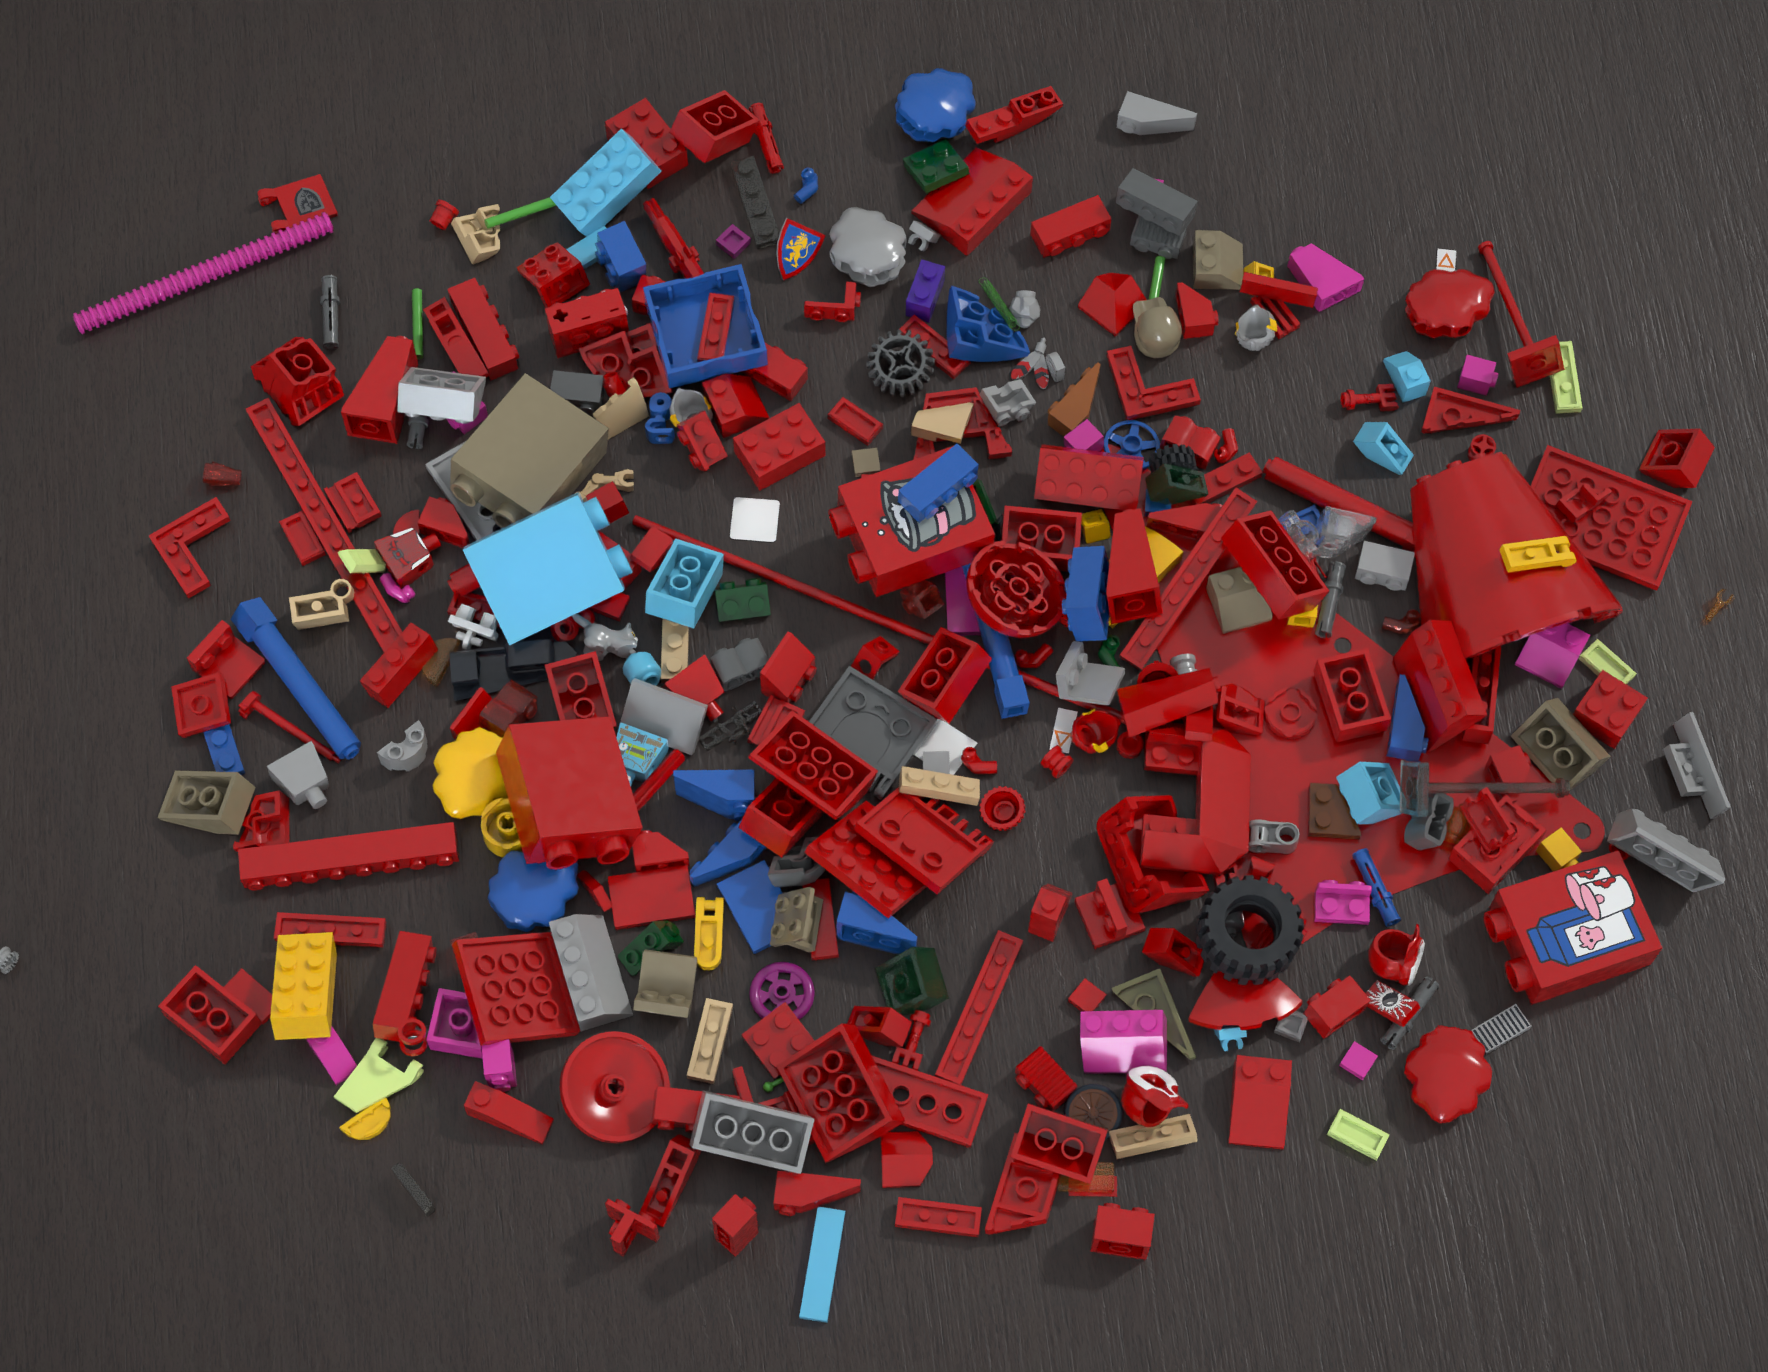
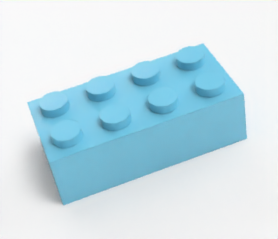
M621 128L550 198L578 231L587 237L605 226L662 170L633 137Z

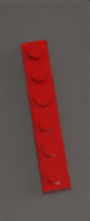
M998 930L935 1073V1077L962 1085L1022 947V939Z

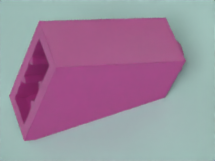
M1312 243L1305 247H1297L1290 254L1287 267L1298 283L1318 288L1314 303L1318 312L1361 291L1364 282L1361 274Z

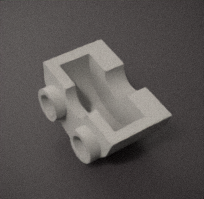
M1021 379L1007 382L1006 385L999 389L996 385L983 388L980 392L983 403L998 426H1004L1015 419L1018 422L1025 420L1030 416L1029 410L1036 404Z
M419 720L404 731L406 738L403 742L397 744L391 741L377 752L381 765L391 771L394 769L398 771L406 770L407 772L418 767L424 761L428 742L424 728Z

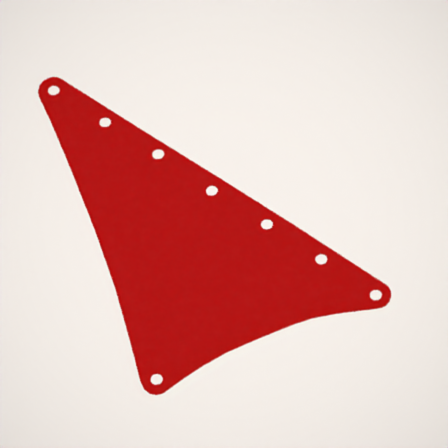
M1108 444L1110 453L1116 454L1121 449L1118 446ZM1149 469L1142 470L1137 509L1141 508L1145 527L1148 517H1145L1146 489L1172 490L1171 509L1193 505L1171 486H1164V483L1162 485H1158L1157 482L1154 483ZM1103 508L1113 531L1115 514L1124 510ZM1156 531L1183 551L1182 560L1159 582L1160 596L1198 541ZM1226 548L1157 650L1161 661L1169 665L1170 659L1177 655H1195V669L1210 668L1212 676H1218L1220 686L1232 683L1245 688L1256 698L1263 699L1265 706L1268 698L1275 691L1288 687L1295 690L1297 688L1304 690L1314 700L1317 707V718L1314 727L1308 734L1300 738L1286 739L1277 736L1269 729L1265 722V717L1263 720V733L1261 735L1230 732L1251 754L1249 821L1267 820L1271 822L1293 823L1299 829L1300 834L1297 848L1290 854L1248 851L1244 857L1236 861L1240 879L1243 880L1244 875L1252 874L1253 869L1249 866L1252 856L1274 863L1273 873L1271 875L1266 874L1265 878H1268L1267 883L1274 885L1277 882L1283 886L1281 891L1285 894L1290 892L1294 897L1292 904L1299 905L1302 912L1300 916L1307 921L1304 929L1308 932L1302 941L1304 943L1333 924L1314 922L1315 889L1319 882L1335 880L1338 884H1349L1354 881L1365 883L1356 861L1352 857L1358 850L1364 848L1369 850V854L1387 892H1391L1392 895L1460 870L1448 859L1453 848L1471 830L1470 825L1459 808L1469 796L1471 798L1476 797L1480 790L1488 787L1497 803L1501 800V796L1486 763L1490 755L1511 747L1494 734H1492L1489 744L1462 741V731L1435 750L1428 751L1427 749L1426 753H1421L1418 762L1388 757L1386 755L1391 721L1387 731L1336 742L1313 672L1317 659L1343 654L1334 647L1335 641L1339 638H1346L1350 641L1351 649L1349 652L1368 648L1392 719L1396 684L1399 678V673L1393 660L1394 656L1337 613L1333 623L1332 636L1327 638V633L1326 638L1317 636L1315 630L1322 602L1318 604L1317 618L1313 628L1287 625L1288 617L1278 619L1272 612V621L1223 634L1206 586L1209 575L1241 567L1232 553ZM1214 704L1213 727L1224 728L1216 720L1217 704ZM1184 716V717H1181V718H1182V721H1183V724H1185V716ZM1358 762L1390 764L1410 808L1408 812L1374 824H1357L1361 831L1360 840L1308 836L1310 783L1337 784L1339 788L1340 785L1336 777ZM1531 764L1530 771L1516 803L1538 821L1537 825L1541 824L1547 831L1542 840L1527 856L1539 855L1536 852L1539 844L1561 827L1582 852H1591L1597 849L1605 835V828L1601 819L1569 793L1563 795L1543 772ZM1440 790L1452 797L1454 801L1452 815L1446 822L1447 832L1445 839L1440 846L1417 850L1405 843L1404 840L1406 826L1412 819L1411 809L1413 802L1418 795ZM1576 824H1587L1591 829L1590 836L1586 839L1576 837L1573 830ZM1290 835L1280 836L1281 840L1285 842L1293 840ZM1366 867L1367 870H1368V872H1369V874H1370V877H1371L1373 883L1375 884V881H1374V879H1373V877H1372V875H1371V873H1370L1368 867ZM1243 911L1245 925L1242 929V934L1247 948L1250 949L1267 921L1256 913Z

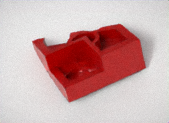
M280 790L256 795L251 804V812L245 817L242 824L245 827L239 842H234L233 849L238 852V849L289 843V798Z

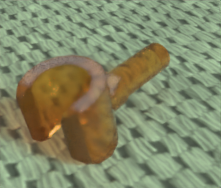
M1726 589L1719 590L1717 593L1718 601L1705 619L1710 622L1723 605L1731 604L1734 601V594L1727 601H1723L1722 594Z

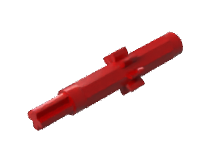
M655 198L645 201L643 208L653 222L657 235L671 256L668 259L673 272L677 273L680 271L685 279L704 274L697 263L700 262L695 247L688 248L674 224L661 210Z

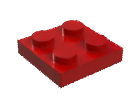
M217 672L171 686L177 730L180 737L185 738L231 724L225 679L222 673Z
M786 1002L741 1034V1037L773 1079L781 1075L777 1065L815 1041Z

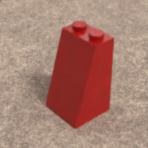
M387 336L342 407L341 415L348 436L398 444L405 413L397 412L398 385L411 367L418 368L413 340H409L404 336Z
M1141 508L1135 510L1127 509L1115 514L1106 591L1111 624L1163 614L1159 583Z

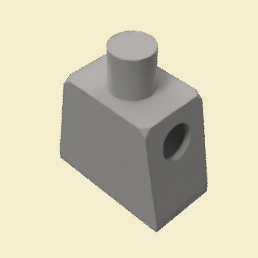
M312 741L267 766L271 779L296 805H300L308 800L313 809H318L326 804L327 799L322 791L329 787L328 778Z

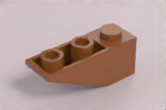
M1098 362L1092 369L1088 367L1082 373L1080 381L1076 385L1072 384L1064 393V398L1060 402L1055 401L1048 409V425L1063 437L1086 419H1089L1101 364Z

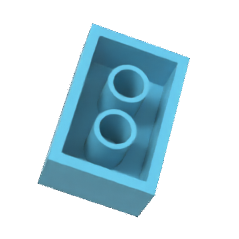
M675 538L646 591L645 613L695 628L723 575L724 554Z

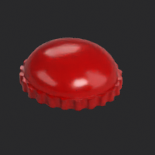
M999 786L998 788H993L981 799V809L979 810L981 817L994 830L1007 831V829L1016 827L1018 823H1021V819L1024 818V813H1026L1025 801L1021 794H1018L1017 790H1013L1011 787Z

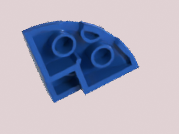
M950 287L947 306L949 358L965 361L992 362L1027 357L1030 354L1028 345L1021 332L1017 331L1014 333L996 307L990 310L979 303V296L961 288Z

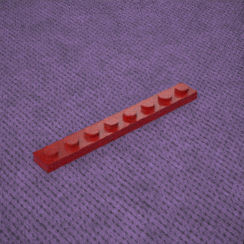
M1235 487L1162 593L1161 604L1163 614L1149 616L1144 619L1121 652V659L1140 671L1145 667L1227 548L1221 537L1237 518L1249 516L1257 504L1255 499Z

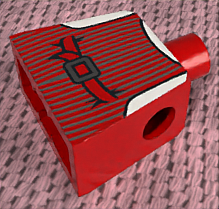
M414 528L374 541L376 550L386 564V568L401 589L413 583L433 567V560L429 552L441 546L435 533L421 539Z

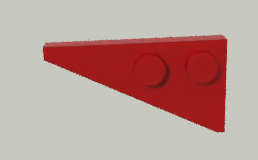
M1434 387L1421 433L1515 421L1519 417L1520 410Z

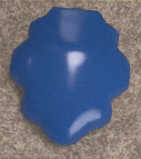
M936 68L930 73H913L909 75L902 85V92L897 96L898 101L895 104L897 112L896 123L915 141L934 143L939 138H953L959 135L966 128V117L975 110L976 106L973 96V84L970 78L963 73L950 72L943 68Z
M513 850L500 860L498 873L489 880V904L509 929L517 928L528 932L535 926L550 927V921L564 917L565 903L577 895L579 888L576 879L578 862L567 868L554 870L549 869L546 866V862L526 864L523 851Z

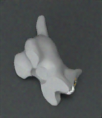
M578 613L572 615L574 621L584 627V654L596 651L598 661H601L610 652L621 658H628L631 654L636 653L633 648L637 647L638 638L631 628V623H627L624 629L617 631L600 624H592Z

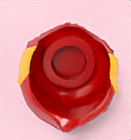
M1093 709L1082 713L1073 722L1072 731L1070 732L1071 741L1076 747L1087 753H1102L1116 741L1121 720L1105 710Z

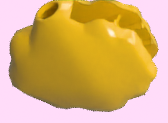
M481 727L459 733L456 741L447 743L439 749L433 762L438 773L432 785L434 793L441 800L445 812L452 818L462 819L470 816H482L484 809L492 801L499 798L508 799L496 755L502 737Z

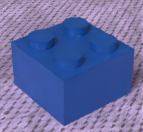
M623 221L597 232V242L595 243L597 251L595 256L600 266L604 265L607 270L605 275L609 285L618 288L619 292L637 286L641 276L646 275V262L626 222Z

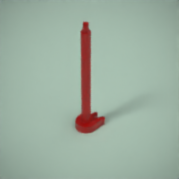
M250 692L238 705L240 707L238 710L239 715L244 719H247L255 709L306 744L312 741L316 751L328 760H333L336 763L341 761L335 752L260 702L261 695L257 692Z

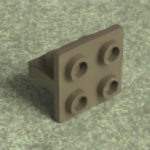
M807 887L778 895L775 903L774 923L771 928V946L790 945L806 952L815 951L823 899L814 896V888Z

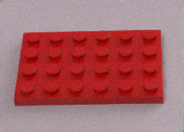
M1547 445L1532 481L1531 488L1590 565L1657 591L1693 501ZM1584 483L1589 484L1590 488L1611 489L1612 493L1610 496L1575 523H1572L1556 506L1559 499L1576 488L1580 489Z

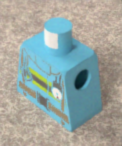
M620 723L616 738L630 786L634 779L644 783L669 750L668 740Z

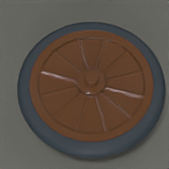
M1087 1084L1077 1088L1068 1097L1064 1107V1115L1107 1129L1105 1140L1110 1138L1109 1131L1119 1129L1122 1121V1106L1118 1097L1109 1088L1098 1084Z

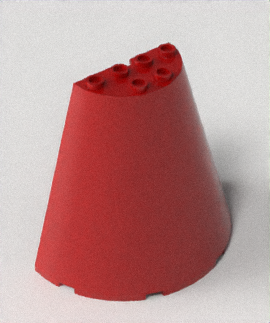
M1497 452L1486 456L1485 453H1479L1470 458L1471 461L1463 464L1461 460L1454 461L1446 465L1447 469L1440 473L1418 478L1416 480L1417 485L1410 489L1421 626L1429 620L1451 621L1462 653L1466 659L1480 656L1496 649L1498 646L1580 619L1593 618L1594 623H1598L1619 616L1623 612L1620 602L1506 454ZM1566 536L1570 542V552L1574 553L1577 560L1568 567L1558 565L1507 572L1499 549L1503 544Z

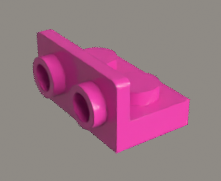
M1335 880L1319 882L1315 889L1314 922L1368 925L1370 922V894L1372 886L1365 885V883L1359 881L1350 882L1349 884H1338Z

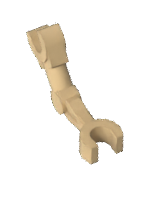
M626 469L615 472V476L594 474L586 487L579 492L583 502L587 501L586 495L612 481L618 490L633 491L634 482L624 481L625 479H634L633 470Z

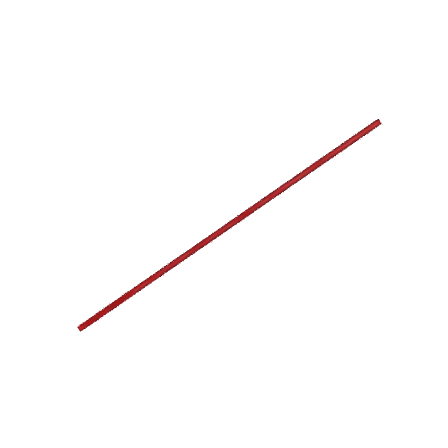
M635 515L632 521V525L647 531L654 526L670 536L673 541L676 538L723 553V562L928 645L934 638V635ZM1018 670L1019 675L1023 677L1024 684L1059 697L1057 685ZM1066 700L1088 710H1105L1125 724L1122 712L1112 707Z

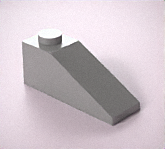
M1127 91L1118 114L1116 128L1126 133L1137 135L1191 131L1195 128L1197 113Z

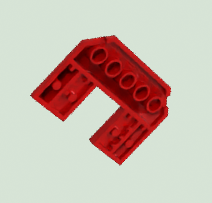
M1168 722L1146 731L1144 770L1197 775L1195 819L1144 814L1142 817L1140 868L1221 875L1229 866L1244 857L1249 851L1251 754L1226 728L1213 727L1211 742L1185 739V724Z

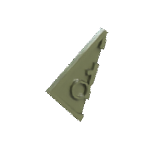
M1160 968L1112 988L1114 994L1133 1010H1163L1167 1018V1040L1189 1060L1197 1058Z

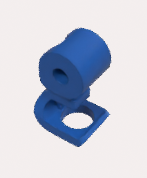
M662 392L652 395L649 402L651 418L645 424V432L648 441L652 444H671L675 439L674 429L665 428L666 421L671 416L669 408L672 401L669 395ZM658 435H668V437H658Z

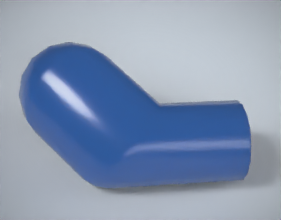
M809 167L802 170L803 187L794 194V198L799 204L805 202L818 190V176Z

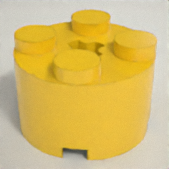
M499 798L492 801L486 806L481 817V831L486 846L492 853L500 857H504L513 850L522 851L509 799Z

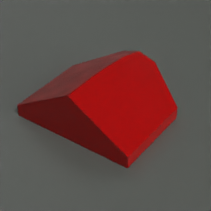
M1232 683L1220 686L1221 692H1218L1216 720L1229 732L1261 735L1263 733L1265 701L1261 698H1256L1245 688Z
M918 1131L888 1132L881 1136L882 1188L920 1187L933 1165L932 1147Z

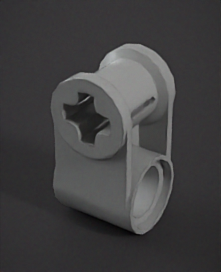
M1267 820L1249 821V829L1251 830L1249 851L1255 853L1290 854L1297 848L1300 834L1299 829L1293 823L1271 822ZM1290 835L1293 840L1285 842L1281 840L1280 836Z

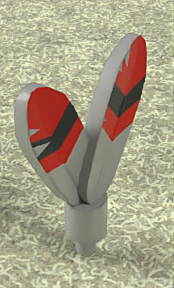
M1041 338V341L1037 342L1034 352L1030 353L1014 367L1011 373L1012 380L1022 379L1034 368L1038 386L1042 389L1047 388L1049 374L1044 357L1047 346L1045 338Z

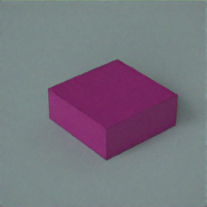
M733 224L716 239V245L733 259L751 244V238Z

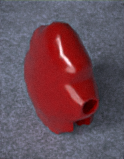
M1433 269L1426 272L1422 276L1421 281L1410 286L1409 293L1405 298L1407 304L1405 312L1411 325L1419 335H1425L1434 339L1442 336L1450 338L1461 337L1471 331L1475 322L1487 317L1490 311V302L1495 293L1494 286L1487 278L1475 275L1466 269L1456 271Z
M1438 1025L1433 1031L1422 1035L1419 1047L1412 1050L1407 1056L1404 1074L1413 1084L1411 1098L1416 1105L1426 1111L1432 1120L1440 1124L1449 1123L1461 1115L1473 1112L1477 1108L1478 1096L1490 1089L1492 1067L1484 1058L1485 1046L1475 1038L1472 1031Z

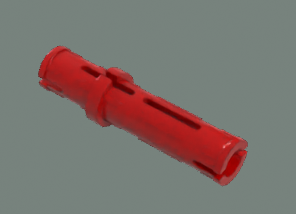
M754 103L748 110L760 120L754 133L759 138L768 170L772 174L781 172V169H784V165L772 134V123L768 121L764 105L762 103Z

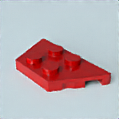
M1014 1133L985 1226V1233L989 1235L1046 1224L1061 1174L1011 1158L1018 1136L1017 1133Z

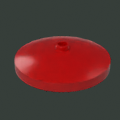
M604 1032L586 1039L569 1055L561 1072L560 1097L567 1116L581 1132L602 1142L623 1143L639 1138L655 1126V1124H651L655 1090L657 1086L670 1088V1081L662 1058L646 1041L625 1032ZM608 1085H611V1086L614 1087V1089H615V1093H614V1094H613L612 1091L608 1088Z

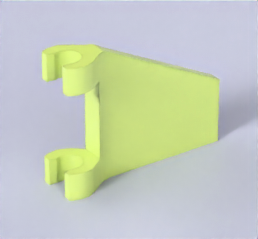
M376 1038L367 1054L334 1095V1099L357 1113L412 1085L423 1074V1065L413 1059L405 1073L381 1058L388 1049V1046H386L387 1041Z

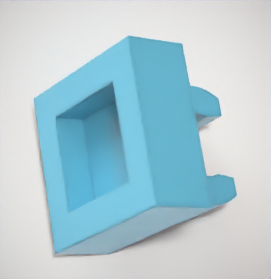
M1223 1025L1221 1030L1215 1029V1034L1221 1040V1047L1224 1051H1228L1227 1044L1232 1039L1236 1040L1238 1049L1243 1048L1241 1038L1247 1037L1246 1030H1240L1238 1025Z

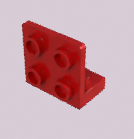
M558 242L547 246L543 251L525 260L523 264L517 267L518 272L537 288L546 308L555 303L564 302L590 285L581 262Z
M223 620L216 625L187 657L192 671L200 677L217 672L222 673L225 679L227 697L233 699L265 664V659L236 638L230 625Z

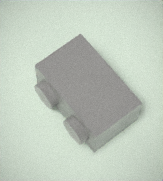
M1364 541L1355 579L1369 585L1379 584L1386 586L1390 590L1405 591L1415 552Z

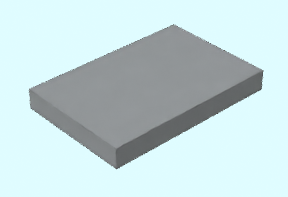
M634 678L631 682L620 723L668 740V747L692 755L696 749L708 705Z

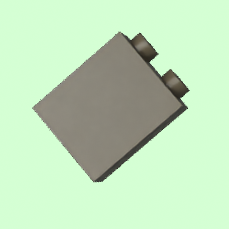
M525 373L451 458L450 484L452 485L450 489L462 503L473 507L478 502L492 511L494 521L502 529L571 496L606 454L609 428Z

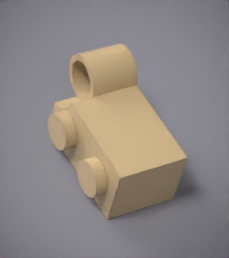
M338 579L332 583L331 591L290 597L292 623L297 630L348 622L349 615L346 604L354 598L355 592L353 587L347 580ZM340 587H349L346 595H336Z

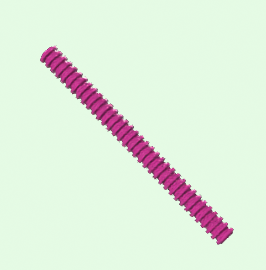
M322 212V216L315 215L312 220L308 218L307 222L300 221L299 225L293 224L292 228L285 227V231L280 229L277 234L273 232L270 237L266 235L262 240L258 238L256 239L257 242L253 243L251 241L248 246L243 244L242 248L236 247L233 252L228 250V254L224 255V253H221L220 257L214 256L211 261L206 259V263L202 264V262H199L196 267L191 265V269L184 268V271L181 273L177 271L176 275L169 274V278L162 277V280L159 282L154 280V284L149 282L146 287L140 286L139 290L132 289V293L127 291L124 296L117 295V299L112 297L109 302L103 301L102 305L95 304L96 307L92 308L90 306L87 311H84V309L80 310V314L75 312L73 313V319L79 332L85 334V330L92 331V328L95 326L100 328V324L107 325L108 321L114 322V319L117 317L122 319V315L129 316V313L132 311L136 313L137 309L144 310V306L151 307V304L154 302L159 304V300L166 301L167 297L173 298L174 294L181 295V291L186 293L189 288L195 289L196 285L201 287L204 282L208 284L211 279L217 280L218 276L223 278L225 277L224 274L228 273L230 275L233 270L237 272L241 267L245 269L246 265L250 264L252 266L255 261L260 263L261 259L267 260L270 255L274 257L275 253L282 254V250L286 249V251H289L292 246L297 248V244L304 245L305 241L311 242L312 238L319 239V235L324 237L327 232L331 234L334 230L328 214Z

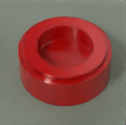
M1127 731L1122 733L1117 740L1118 753L1127 759L1138 757L1143 750L1144 742L1139 734L1129 737Z

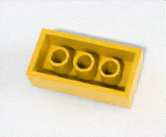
M333 932L278 935L270 1016L275 1040L331 1037L337 959Z

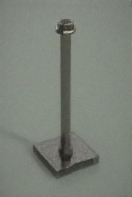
M1401 760L1400 813L1417 817H1428V793H1479L1480 790L1488 787L1491 793H1555L1557 798H1563L1570 793V783L1563 778H1557L1555 783H1429V762Z

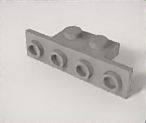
M1689 712L1673 724L1681 744H1669L1663 748L1681 797L1701 795L1710 819H1715L1730 809L1731 806L1693 712Z

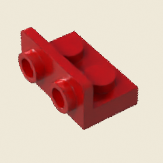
M702 410L677 424L679 429L677 436L683 446L687 445L691 453L688 457L695 469L698 468L699 470L706 471L710 469L709 466L728 456L706 411Z

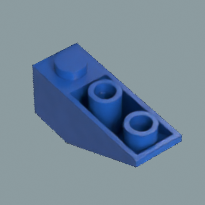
M741 819L738 824L735 822L727 829L726 837L720 843L715 842L711 846L708 856L703 862L698 861L690 870L691 885L695 887L751 866L767 847L738 828L742 821Z

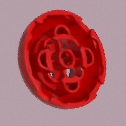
M998 541L985 546L974 557L968 569L966 579L968 598L979 618L993 630L1015 638L1035 637L1050 630L1063 615L1062 600L1066 599L1063 588L1065 584L1064 579L1056 565L1038 549L1021 542L1011 544L1005 543V541ZM1043 573L1050 582L1048 601L1043 597V588L1040 585Z

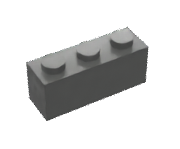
M1132 168L1118 187L1115 203L1126 210L1142 216L1145 220L1163 227L1168 232L1181 236L1195 217L1198 201Z

